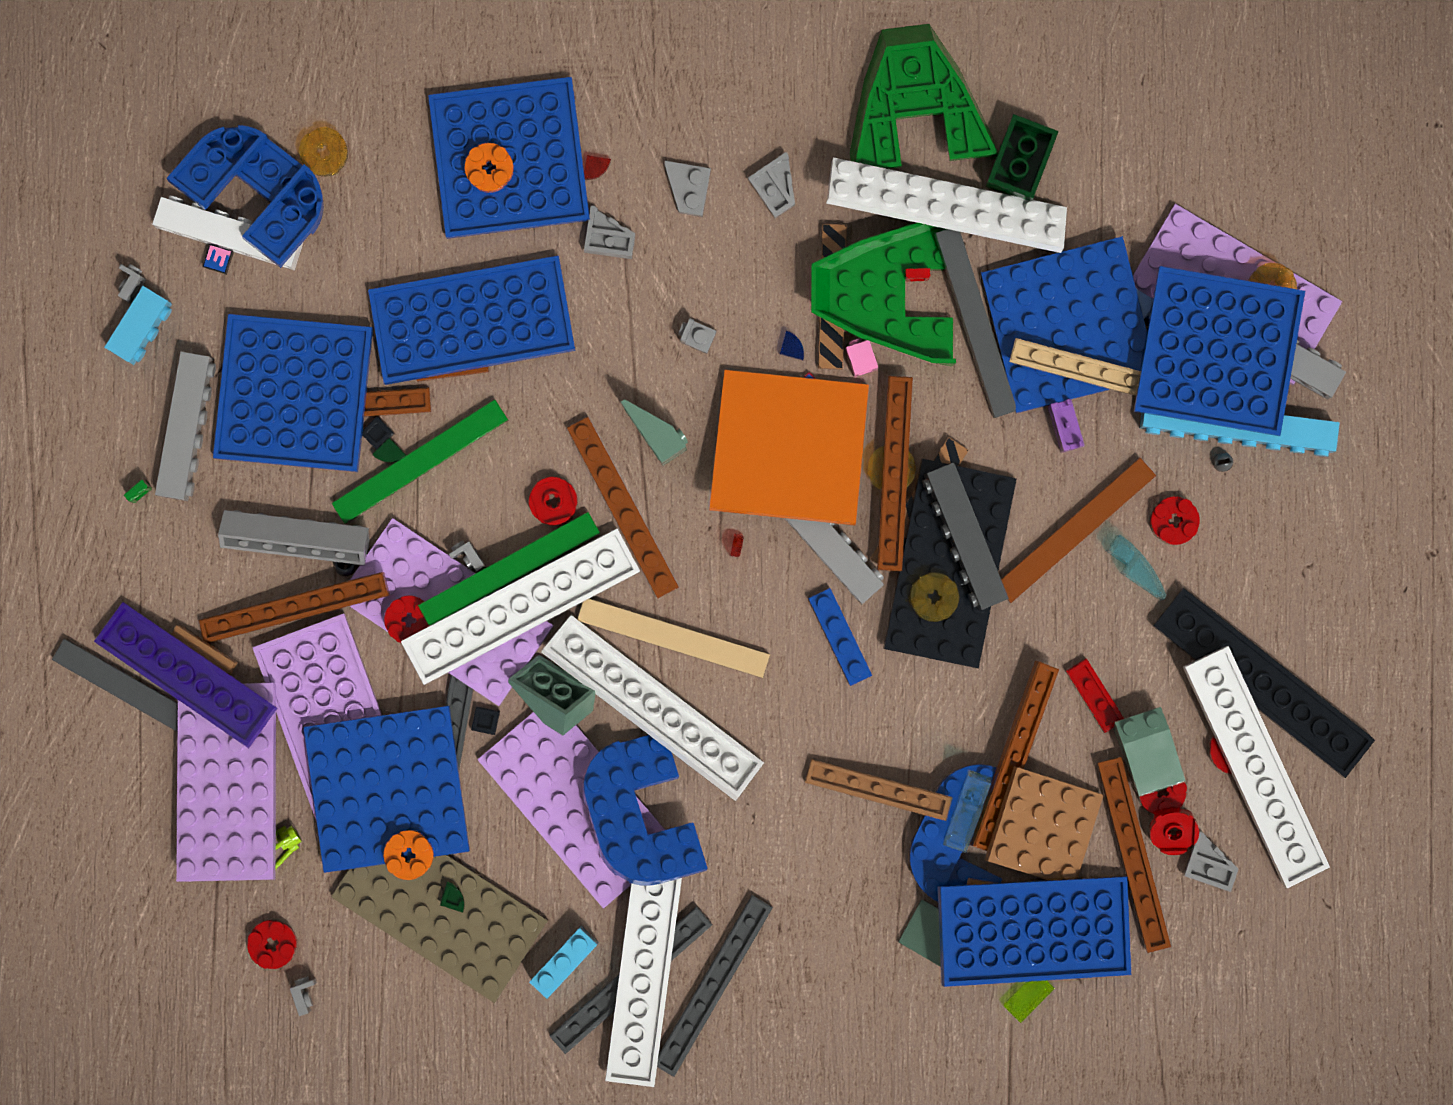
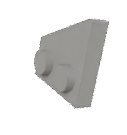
M787 152L748 177L749 182L775 219L795 206Z
M665 161V168L678 212L703 217L711 168Z
M591 206L584 253L632 259L635 233L619 225L613 218H609L598 211V208L595 206Z
M1199 831L1198 841L1192 847L1183 876L1231 892L1238 868L1203 832Z

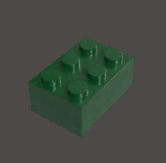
M1013 114L985 187L1003 194L1032 201L1059 131Z

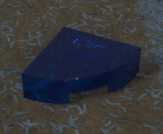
M786 331L780 355L803 361L804 349L801 341L793 333Z

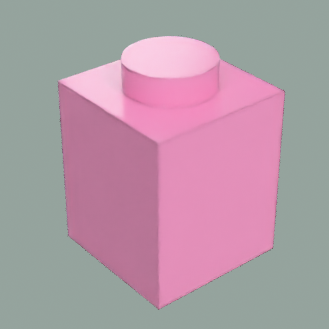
M862 338L849 342L850 346L846 347L845 351L854 377L876 371L878 365L870 341H863Z

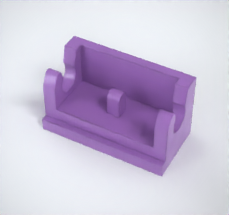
M1068 399L1060 403L1050 404L1048 410L1061 453L1084 447L1072 400Z

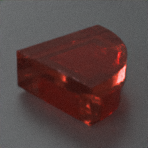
M587 155L584 170L585 180H594L601 177L608 170L611 159Z
M734 534L730 557H740L744 539L742 534Z

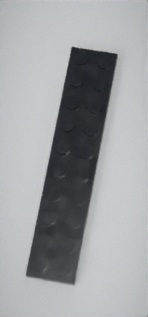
M1182 588L1154 623L1153 627L1195 661L1225 646H1229L1257 709L1343 778L1349 775L1374 743L1375 739L1186 589Z

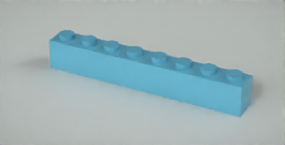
M1141 413L1139 429H1146L1145 433L1160 435V431L1170 432L1169 436L1184 438V434L1193 435V439L1199 441H1208V437L1217 438L1218 443L1232 444V441H1240L1242 446L1256 447V444H1263L1269 450H1280L1281 447L1290 448V452L1304 454L1305 450L1314 451L1316 456L1328 457L1329 453L1336 452L1340 422L1284 415L1281 436H1273Z

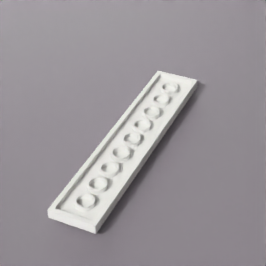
M834 157L831 162L827 204L1059 253L1064 249L1067 207L1035 200L1028 201L1012 195Z
M615 529L402 640L401 644L423 685H426L639 573L640 570L618 529Z
M572 615L543 648L541 653L583 685L595 690L596 695L736 801L764 764L763 761Z
M1225 646L1183 666L1284 888H1289L1330 868L1229 646Z
M682 878L651 886L631 883L605 1081L654 1087Z

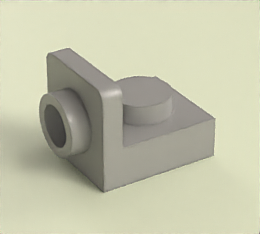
M120 264L119 269L130 276L120 284L118 296L132 304L146 279L140 276L142 271L135 266L129 264L128 267Z
M689 318L688 323H682L678 335L681 336L680 342L707 354L717 331Z
M461 541L451 548L453 551L449 554L451 559H455L463 553L466 554L463 559L470 570L475 568L477 572H480L486 568L471 542L465 544L464 541Z
M306 976L295 980V986L290 988L299 1016L308 1014L311 1011L310 1007L313 1006V1001L310 993H305L304 988L315 985L317 983L316 978L309 980V977Z

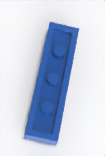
M831 588L808 598L849 685L852 686L871 677V671Z

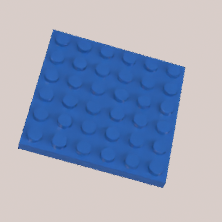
M572 77L428 95L447 239L590 220ZM484 143H494L505 148L514 166L511 180L500 191L493 193L478 190L470 183L465 174V161L470 150ZM487 162L482 167V170H486L487 174H491V171L496 169V165H492L491 162Z
M1123 236L981 273L1007 379L1016 404V414L1111 389L1010 363L1009 360L1015 338L1141 371L1147 330Z
M1159 266L1134 412L1281 436L1305 291Z
M228 314L213 458L358 472L373 328Z
M450 706L304 727L324 873L385 864L384 849L387 842L392 836L405 830H414L422 833L431 843L434 857L470 851ZM407 848L406 852H402V857H405L406 861L416 856L412 853L411 848Z

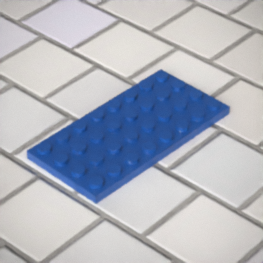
M559 256L368 290L385 385L576 351Z
M1125 876L938 886L941 985L943 987L1131 975L1128 882Z

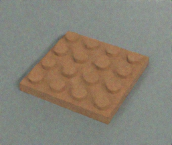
M1014 766L985 860L1047 880L1078 879L1104 795Z

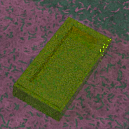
M1047 980L1025 982L1003 1006L1021 1023L1055 988Z

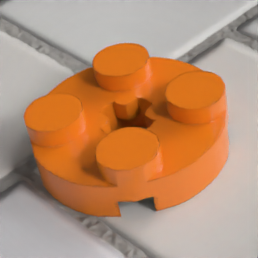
M484 143L470 150L466 158L465 174L470 183L482 192L493 193L500 191L513 176V161L506 149L497 144ZM487 162L496 165V169H493L491 174H487L486 170H482V167Z
M405 830L392 836L384 849V862L388 871L403 880H413L424 875L431 867L434 859V850L429 840L422 833L414 830ZM407 848H411L412 853L416 855L415 858H411L410 862H406V858L402 857V852H406Z

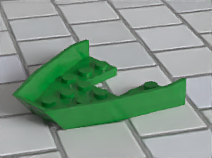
M921 24L882 29L863 82L849 153L850 161L885 169L901 168L896 120L943 114L949 161L990 156L991 160L996 159L998 152L984 117L960 68L931 25Z
M922 223L911 224L860 240L812 263L811 313L859 338L931 363L952 367L956 364V359H953V318L905 317V270L930 268V271H946L934 234L947 229Z

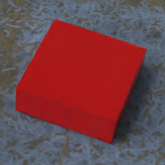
M930 268L905 270L906 282L928 281L930 279Z

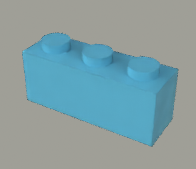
M142 286L104 348L132 365L136 361L140 362L146 353L144 348L149 341L152 342L159 332L157 328L161 321H166L171 314L172 309L170 307L172 304Z
M580 926L529 983L548 999L599 942Z

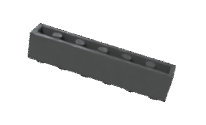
M951 463L924 474L923 486L927 494L931 493L934 502L931 503L936 516L941 517L943 525H941L942 533L945 539L949 538L952 548H950V553L955 562L958 561L962 570L959 571V575L963 584H968L971 592L968 594L971 605L977 607L978 610H983L1009 599L955 464Z

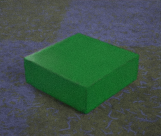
M141 480L126 492L124 497L129 502L136 503L152 490V487L147 481Z

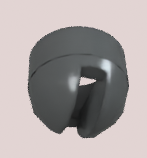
M1221 452L1214 457L1213 466L1219 472H1226L1232 468L1233 458L1230 454ZM1229 459L1230 463L1218 464L1219 460Z

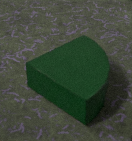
M390 438L372 454L376 459L383 462H396L407 456Z
M448 881L440 906L463 913L465 909L464 896L456 885Z

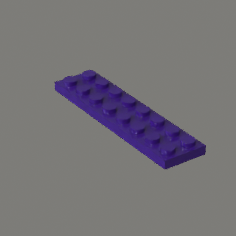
M122 602L94 641L248 749L277 710L276 706L124 602Z

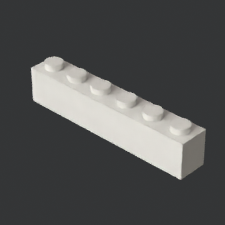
M169 196V199L161 197L152 224L157 229L275 264L243 240L242 235L251 226V220L243 217H238V220L228 218L229 214L220 210H215V213L205 211L197 203H192V206L183 204L182 199L174 196ZM303 243L282 267L295 271Z

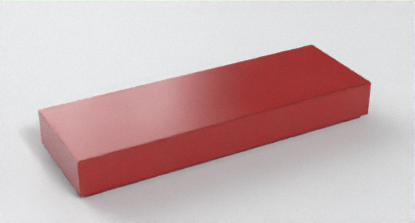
M1087 658L1065 671L1103 733L1114 728L1115 722L1124 719Z

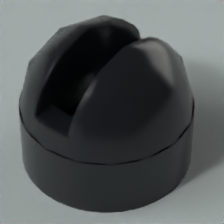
M335 562V570L338 575L348 577L354 572V564ZM345 564H348L347 569H344Z

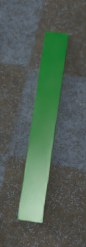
M493 400L332 503L333 507L344 524H347L507 422L508 418L497 401Z
M589 512L421 603L418 605V608L428 626H431L600 534Z

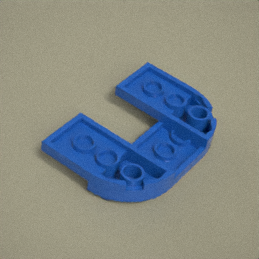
M243 125L215 129L205 135L167 177V181L204 210L209 207L235 176L268 200L270 204L242 235V238L281 268L310 233L312 235L315 233L321 222L324 201L319 182L314 173L305 164H300L270 141L263 132Z
M650 735L622 743L617 741L603 748L589 764L583 784L584 803L589 812L603 862L616 876L618 875L629 881V883L641 886L662 884L701 873L708 869L693 822L653 834H647L635 790L679 778L672 752Z
M974 764L957 769L946 776L937 787L935 793L953 797L947 821L924 815L915 836H913L909 851L912 874L919 887L937 902L938 886L967 885L968 878L1001 883L1002 878L959 858L980 816L997 767Z

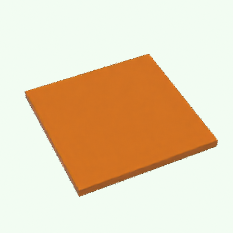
M724 370L709 510L856 525L869 385Z

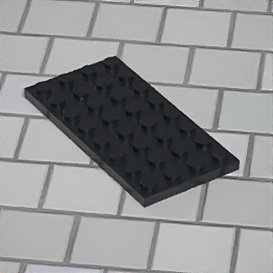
M921 459L903 547L902 571L898 572L883 649L979 669L991 606L978 610L977 607L971 605L968 594L971 593L968 584H963L959 575V571L962 570L960 564L952 558L950 548H952L949 538L945 539L942 533L941 525H943L940 516L935 515L931 505L934 502L931 493L927 494L922 480H925L924 474L949 464ZM956 466L997 570H999L1017 478Z

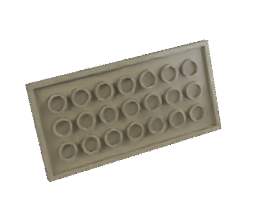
M449 855L435 856L428 871L413 880L397 878L388 871L386 864L349 869L331 896L493 1003L497 1001L548 919ZM448 881L456 885L464 896L465 909L463 913L440 906Z

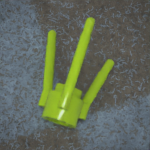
M284 825L276 830V836L280 835L276 838L278 841L276 843V850L280 847L283 850L288 848V850L275 863V870L294 851L299 849L298 844L302 842L292 825L288 828Z

